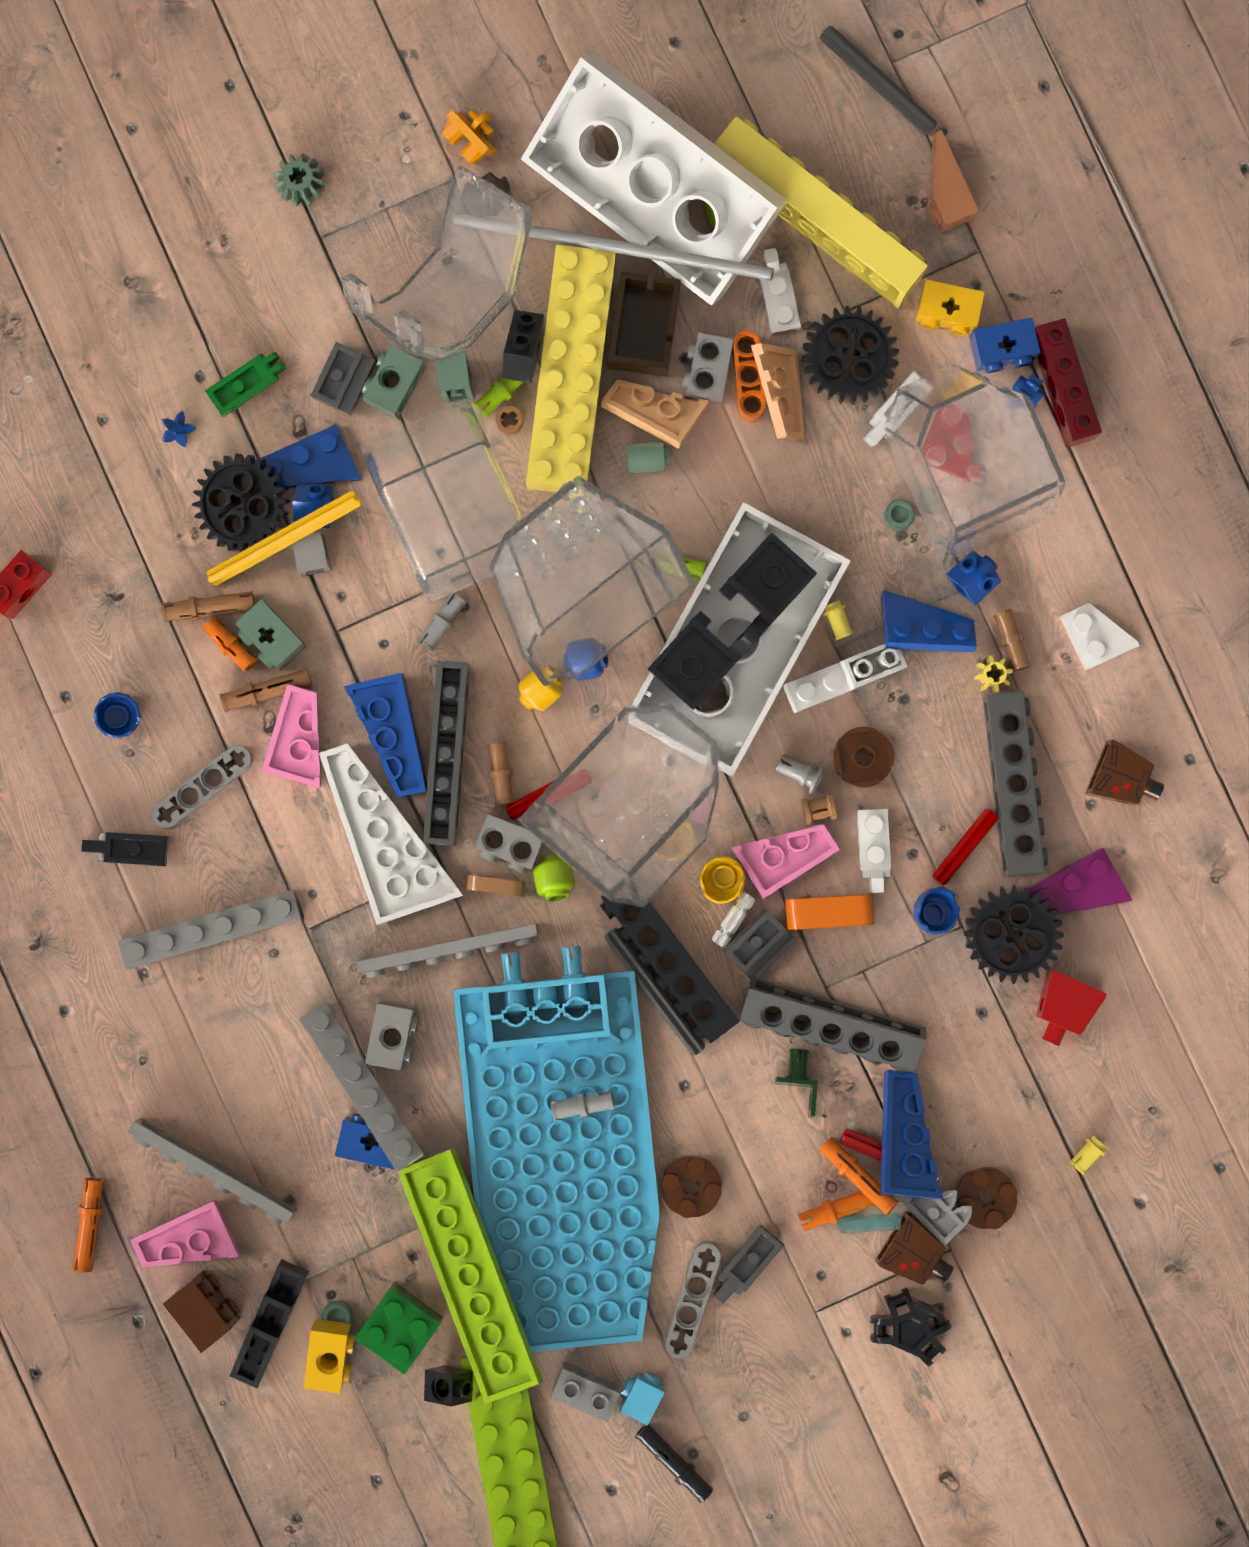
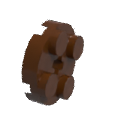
M857 727L849 730L837 741L833 751V764L836 772L844 782L855 787H871L879 784L888 776L894 764V750L891 742L878 730L871 727ZM859 749H865L867 754L871 753L872 759L867 761V766H862L860 761L855 760V756L860 753Z
M685 1155L672 1161L666 1168L662 1178V1196L667 1206L682 1217H700L709 1213L717 1205L722 1195V1181L718 1170L709 1160L698 1156ZM690 1178L692 1182L699 1181L700 1185L697 1186V1193H686L683 1190L686 1187V1179Z
M981 1167L965 1173L955 1189L957 1191V1208L972 1206V1215L968 1223L980 1229L1000 1228L1012 1217L1017 1206V1190L1007 1175L996 1168ZM987 1190H991L993 1202L991 1204L987 1203L985 1206L980 1205L982 1200L978 1197L979 1193H986Z

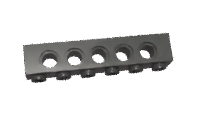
M437 661L424 844L456 846L470 674V665L464 662Z
M1023 691L986 695L982 697L995 810L998 816L997 827L1003 876L1044 873V866H1048V854L1046 848H1042L1041 836H1044L1045 828L1043 819L1038 818L1037 806L1041 805V795L1039 788L1034 786L1033 776L1037 775V762L1035 757L1031 758L1030 746L1034 745L1032 728L1027 727L1026 716L1030 715L1028 697L1024 698ZM1005 716H1011L1016 721V728L1013 732H1008L1003 728L1002 720ZM1010 745L1015 746L1019 750L1020 756L1016 762H1011L1006 757V749ZM1014 775L1019 776L1023 781V788L1020 792H1014L1010 788L1009 781ZM1018 805L1024 807L1027 812L1026 819L1021 823L1013 817V810ZM1022 835L1030 840V848L1025 853L1019 851L1016 845L1017 839Z
M755 977L750 978L740 1010L739 1021L744 1022L749 1027L757 1029L763 1027L773 1030L782 1037L794 1036L803 1039L804 1042L810 1045L818 1046L821 1044L828 1046L840 1054L852 1053L861 1056L864 1060L871 1063H877L878 1061L886 1063L898 1071L909 1070L916 1072L927 1041L926 1027ZM770 1006H776L781 1011H779L778 1013H771L767 1011L766 1008ZM798 1015H806L810 1019L808 1021L802 1022L797 1020L795 1017H797ZM833 1023L838 1025L839 1028L829 1030L825 1025ZM858 1032H864L869 1036L859 1039L854 1035ZM886 1041H895L896 1043H898L894 1047H887L884 1045Z

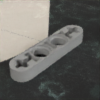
M239 745L228 748L153 808L152 819L158 827L166 829L180 824L249 770L253 763L251 751ZM234 752L238 754L244 753L245 757L242 760L245 764L242 767L238 764L233 765L229 769L233 772V775L229 776L227 770L220 763L224 761L225 765H229L234 760ZM213 769H218L223 775L222 782L218 786H210L207 782V774ZM188 788H195L199 794L198 801L193 805H187L183 800V793ZM176 798L178 805L186 811L182 813L180 809H177L171 814L173 819L171 822L168 820L161 821L160 817L163 815L162 808L170 810L175 807L176 804L172 800Z
M710 1241L700 1242L693 1250L665 1338L666 1351L675 1359L687 1357L693 1348L721 1258L719 1248ZM707 1248H710L712 1255L715 1256L714 1260H708L705 1268L706 1271H711L710 1275L700 1270H693L694 1266L701 1268L702 1257L698 1254L699 1252H705ZM701 1277L706 1281V1288L703 1292L694 1293L689 1289V1282L692 1278ZM686 1306L693 1307L697 1312L695 1320L689 1323L682 1321L679 1317L680 1310ZM675 1324L683 1329L692 1330L691 1334L685 1331L683 1341L687 1346L686 1348L681 1347L679 1351H675L674 1344L670 1343L671 1340H677L680 1333L679 1328L674 1329Z

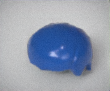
M115 692L109 693L99 700L95 707L93 718L95 719L96 727L105 736L118 739L128 736L135 731L139 725L141 714L138 703L130 695Z
M944 887L928 889L919 895L914 904L913 912L917 924L923 931L938 935L947 933L956 925L960 908L957 905L953 891Z

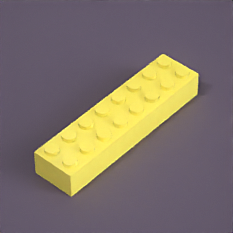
M736 116L714 144L788 200L778 216L899 309L921 281L928 266L924 263L925 259L920 253L913 249L909 251L902 246L898 236L891 231L885 232L879 228L877 221L866 212L860 213L853 207V202L847 196L841 193L837 195L829 189L830 185L824 178L819 175L813 176L806 171V166L802 161L794 156L790 158L781 151L782 147L772 138L765 139L758 133L757 127L749 120L744 119L742 121Z
M556 245L526 477L527 489L587 496L616 267V253Z

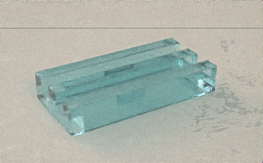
M889 1213L887 1216L885 1214L846 1216L837 1219V1228L841 1234L898 1230L901 1228V1218L897 1213Z

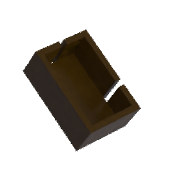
M621 271L608 359L609 369L668 377L680 293V279L654 276L652 290L647 289L648 275Z

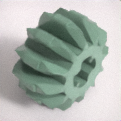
M302 153L299 160H296L290 154V163L286 164L280 161L279 166L282 171L274 172V177L278 180L275 188L277 192H282L281 197L284 201L292 198L294 206H298L301 199L304 200L306 205H310L309 197L312 195L314 198L319 199L321 195L317 189L325 188V182L321 179L325 175L322 168H317L318 162L316 159L313 158L307 162L306 154ZM298 176H302L303 182L301 184H297L296 178Z

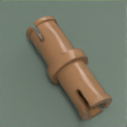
M1007 609L994 614L993 617L996 620L1002 638L1000 641L1001 647H1005L1012 670L1016 672L1030 667L1031 663L1022 642L1024 640L1023 633L1019 634L1012 609Z
M506 742L487 744L491 764L489 778L492 777L495 804L514 802L510 779L513 771L509 769Z

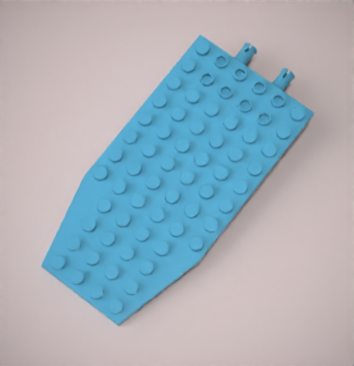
M581 946L572 947L573 959L570 956V947L561 948L565 972L562 978L525 982L521 975L520 952L511 953L512 966L510 965L509 953L501 954L504 981L501 984L453 989L474 1200L532 1352L642 1341L660 1217L635 971L586 975V973H582ZM608 1090L612 1091L614 1110L588 1113V1117L581 1118V1115L558 1120L553 1119L551 1111V1101L574 1098L579 1093L590 1095L607 1092Z

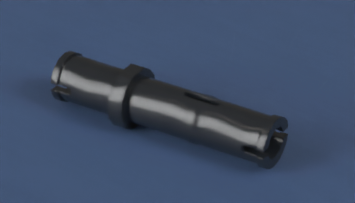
M650 1424L648 1426L644 1425L636 1433L635 1438L675 1477L674 1481L678 1485L682 1484L699 1503L704 1502L710 1496L713 1488L695 1471L696 1467L691 1462L688 1464Z

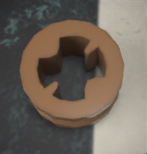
M514 406L502 407L496 415L498 429L506 435L517 434L523 426L521 412ZM514 414L517 416L514 418L515 422H517L515 426L509 424L507 427H504L502 425L505 423L504 419H502L504 415L510 417Z

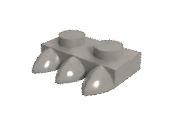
M936 1175L938 1188H940L942 1185V1175ZM956 1190L942 1192L943 1198L939 1200L905 1197L901 1202L944 1247L967 1226L972 1215V1206H961L955 1210L952 1209L957 1200Z

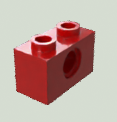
M22 550L17 553L0 573V613L11 619L15 618L53 575L35 558Z

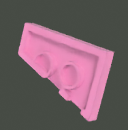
M824 824L730 847L763 899L840 850Z
M216 1200L130 1240L142 1268L191 1261H208L227 1257L235 1258L241 1255Z

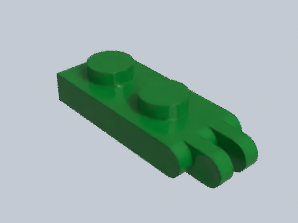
M273 352L267 357L263 353L259 354L205 390L223 418L280 380L278 374L286 369V365L284 362H280L273 367L271 366L280 358L277 352Z

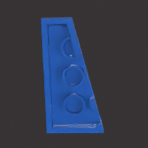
M404 673L344 686L356 707L355 711L360 721L363 722L369 734L368 738L373 748L376 749L381 759V765L397 798L427 792L428 783Z
M894 1070L884 1072L880 1194L939 1200L943 1196L941 1187L938 1188L935 1174L937 1167L935 1159H932L929 1141H931L929 1129H926L923 1116L925 1109L917 1073Z

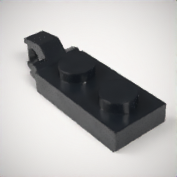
M106 832V834L99 833V841L82 840L81 852L98 853L97 860L105 863L166 866L169 836Z

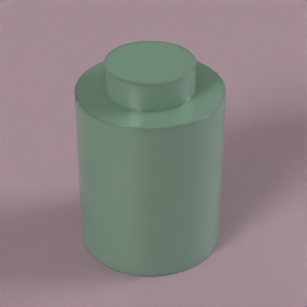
M663 441L627 443L629 474L665 471V465L670 464L669 446L663 447Z

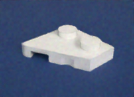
M1090 603L1060 616L1085 671L1140 646L1137 640Z

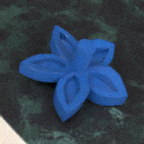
M181 410L175 416L174 421L169 418L161 419L163 425L168 429L164 432L162 441L172 442L175 440L179 445L185 447L187 443L185 434L191 433L196 427L184 423V412Z

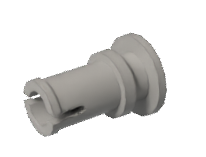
M783 754L775 772L799 782L801 787H804V785L810 787L808 794L812 795L821 783L824 767L821 766L819 771L813 769V765L809 764L806 766Z

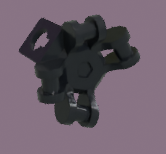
M907 1287L901 1289L902 1293L893 1297L890 1294L884 1296L892 1317L886 1315L870 1316V1323L874 1324V1332L870 1334V1341L897 1347L919 1357L930 1367L934 1363L932 1359L939 1352L944 1354L947 1351L935 1336L945 1333L952 1328L950 1320H946L943 1311H945L943 1303L931 1305L912 1297ZM907 1304L910 1312L899 1316L896 1308ZM930 1318H932L934 1322V1325L931 1328L927 1321ZM886 1326H893V1336L886 1334ZM930 1342L931 1344L924 1351H922L921 1349H923Z

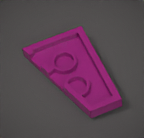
M1104 848L1092 852L1028 888L1030 896L1040 891V902L1049 898L1051 902L1047 909L1057 908L1058 913L1056 915L1133 901Z

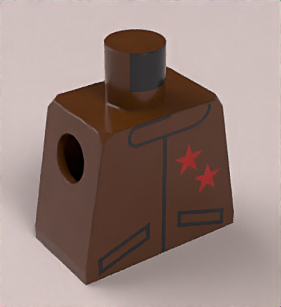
M1112 739L1106 741L1085 794L1128 805H1138L1143 795L1157 801L1163 792L1164 784L1150 778L1154 764Z
M906 1211L875 1259V1262L881 1268L922 1285L926 1283L930 1275L935 1276L942 1282H946L954 1269L952 1265L941 1259L946 1248Z

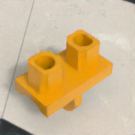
M452 109L446 115L450 121L446 124L441 134L454 145L463 136L470 141L461 152L462 156L470 164L475 165L485 156L492 157L498 150L481 133L483 131L487 137L494 133V130L488 125L492 120V115L488 111L479 115L473 109L467 115L473 121L471 123L462 112L456 113Z

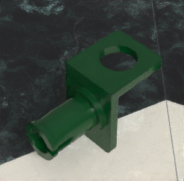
M789 1049L788 1076H785V1078L776 1077L774 1084L810 1088L808 1118H814L818 1081L809 1080L806 1077L809 1051L801 1049L798 1062V1049Z

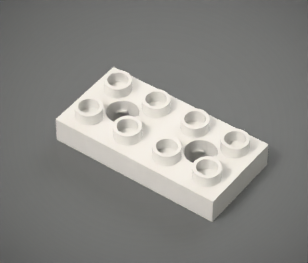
M594 52L579 59L521 158L522 161L629 243L746 263L788 201ZM598 125L607 126L617 137L619 150L614 160L607 161L601 158L595 151V139L592 133ZM690 200H703L713 209L716 218L713 233L703 234L691 226L689 222L690 214L687 208ZM653 260L673 277L680 279L681 283L711 306L723 298L737 277V274Z
M744 502L660 654L699 611L703 612L712 621L707 626V629L728 648L745 631L760 613L738 593L731 601H728L718 591L771 532L815 570L817 575L723 677L726 695L729 696L724 708L706 711V713L700 712L697 709L692 711L649 672L626 714L627 720L731 777L738 768L851 561Z

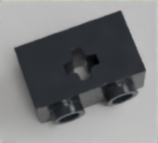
M514 310L503 354L502 378L532 383L542 343L544 314Z

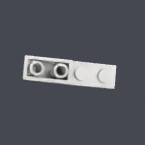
M885 644L786 683L783 685V688L795 714L905 669L907 664L900 649L885 648Z

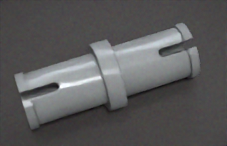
M451 591L437 614L435 612L432 614L431 618L433 620L417 641L429 650L434 651L445 632L453 628L452 622L467 602Z
M611 1090L590 1095L579 1093L574 1098L551 1101V1111L554 1120L581 1115V1118L588 1117V1113L615 1109Z

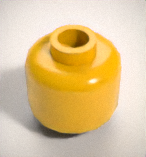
M548 666L546 668L535 667L519 682L518 687L521 693L519 700L529 710L535 708L539 711H546L562 696L563 690L561 686L563 685V680Z

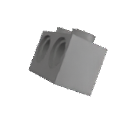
M698 332L697 341H690L687 359H693L691 371L685 370L682 388L688 389L686 398L697 400L700 398L722 404L734 339ZM711 347L717 351L718 356L714 359H706L701 352L703 349ZM706 376L711 379L713 384L707 389H702L696 384V380L699 377Z
M487 814L475 849L481 851L479 857L495 863L499 857L509 861L508 868L524 873L526 868L533 870L545 836ZM492 831H499L503 836V843L500 847L493 849L487 844V836ZM520 842H527L532 848L531 855L527 859L522 860L515 855V847Z
M564 1361L552 1388L551 1398L608 1422L620 1394V1385Z

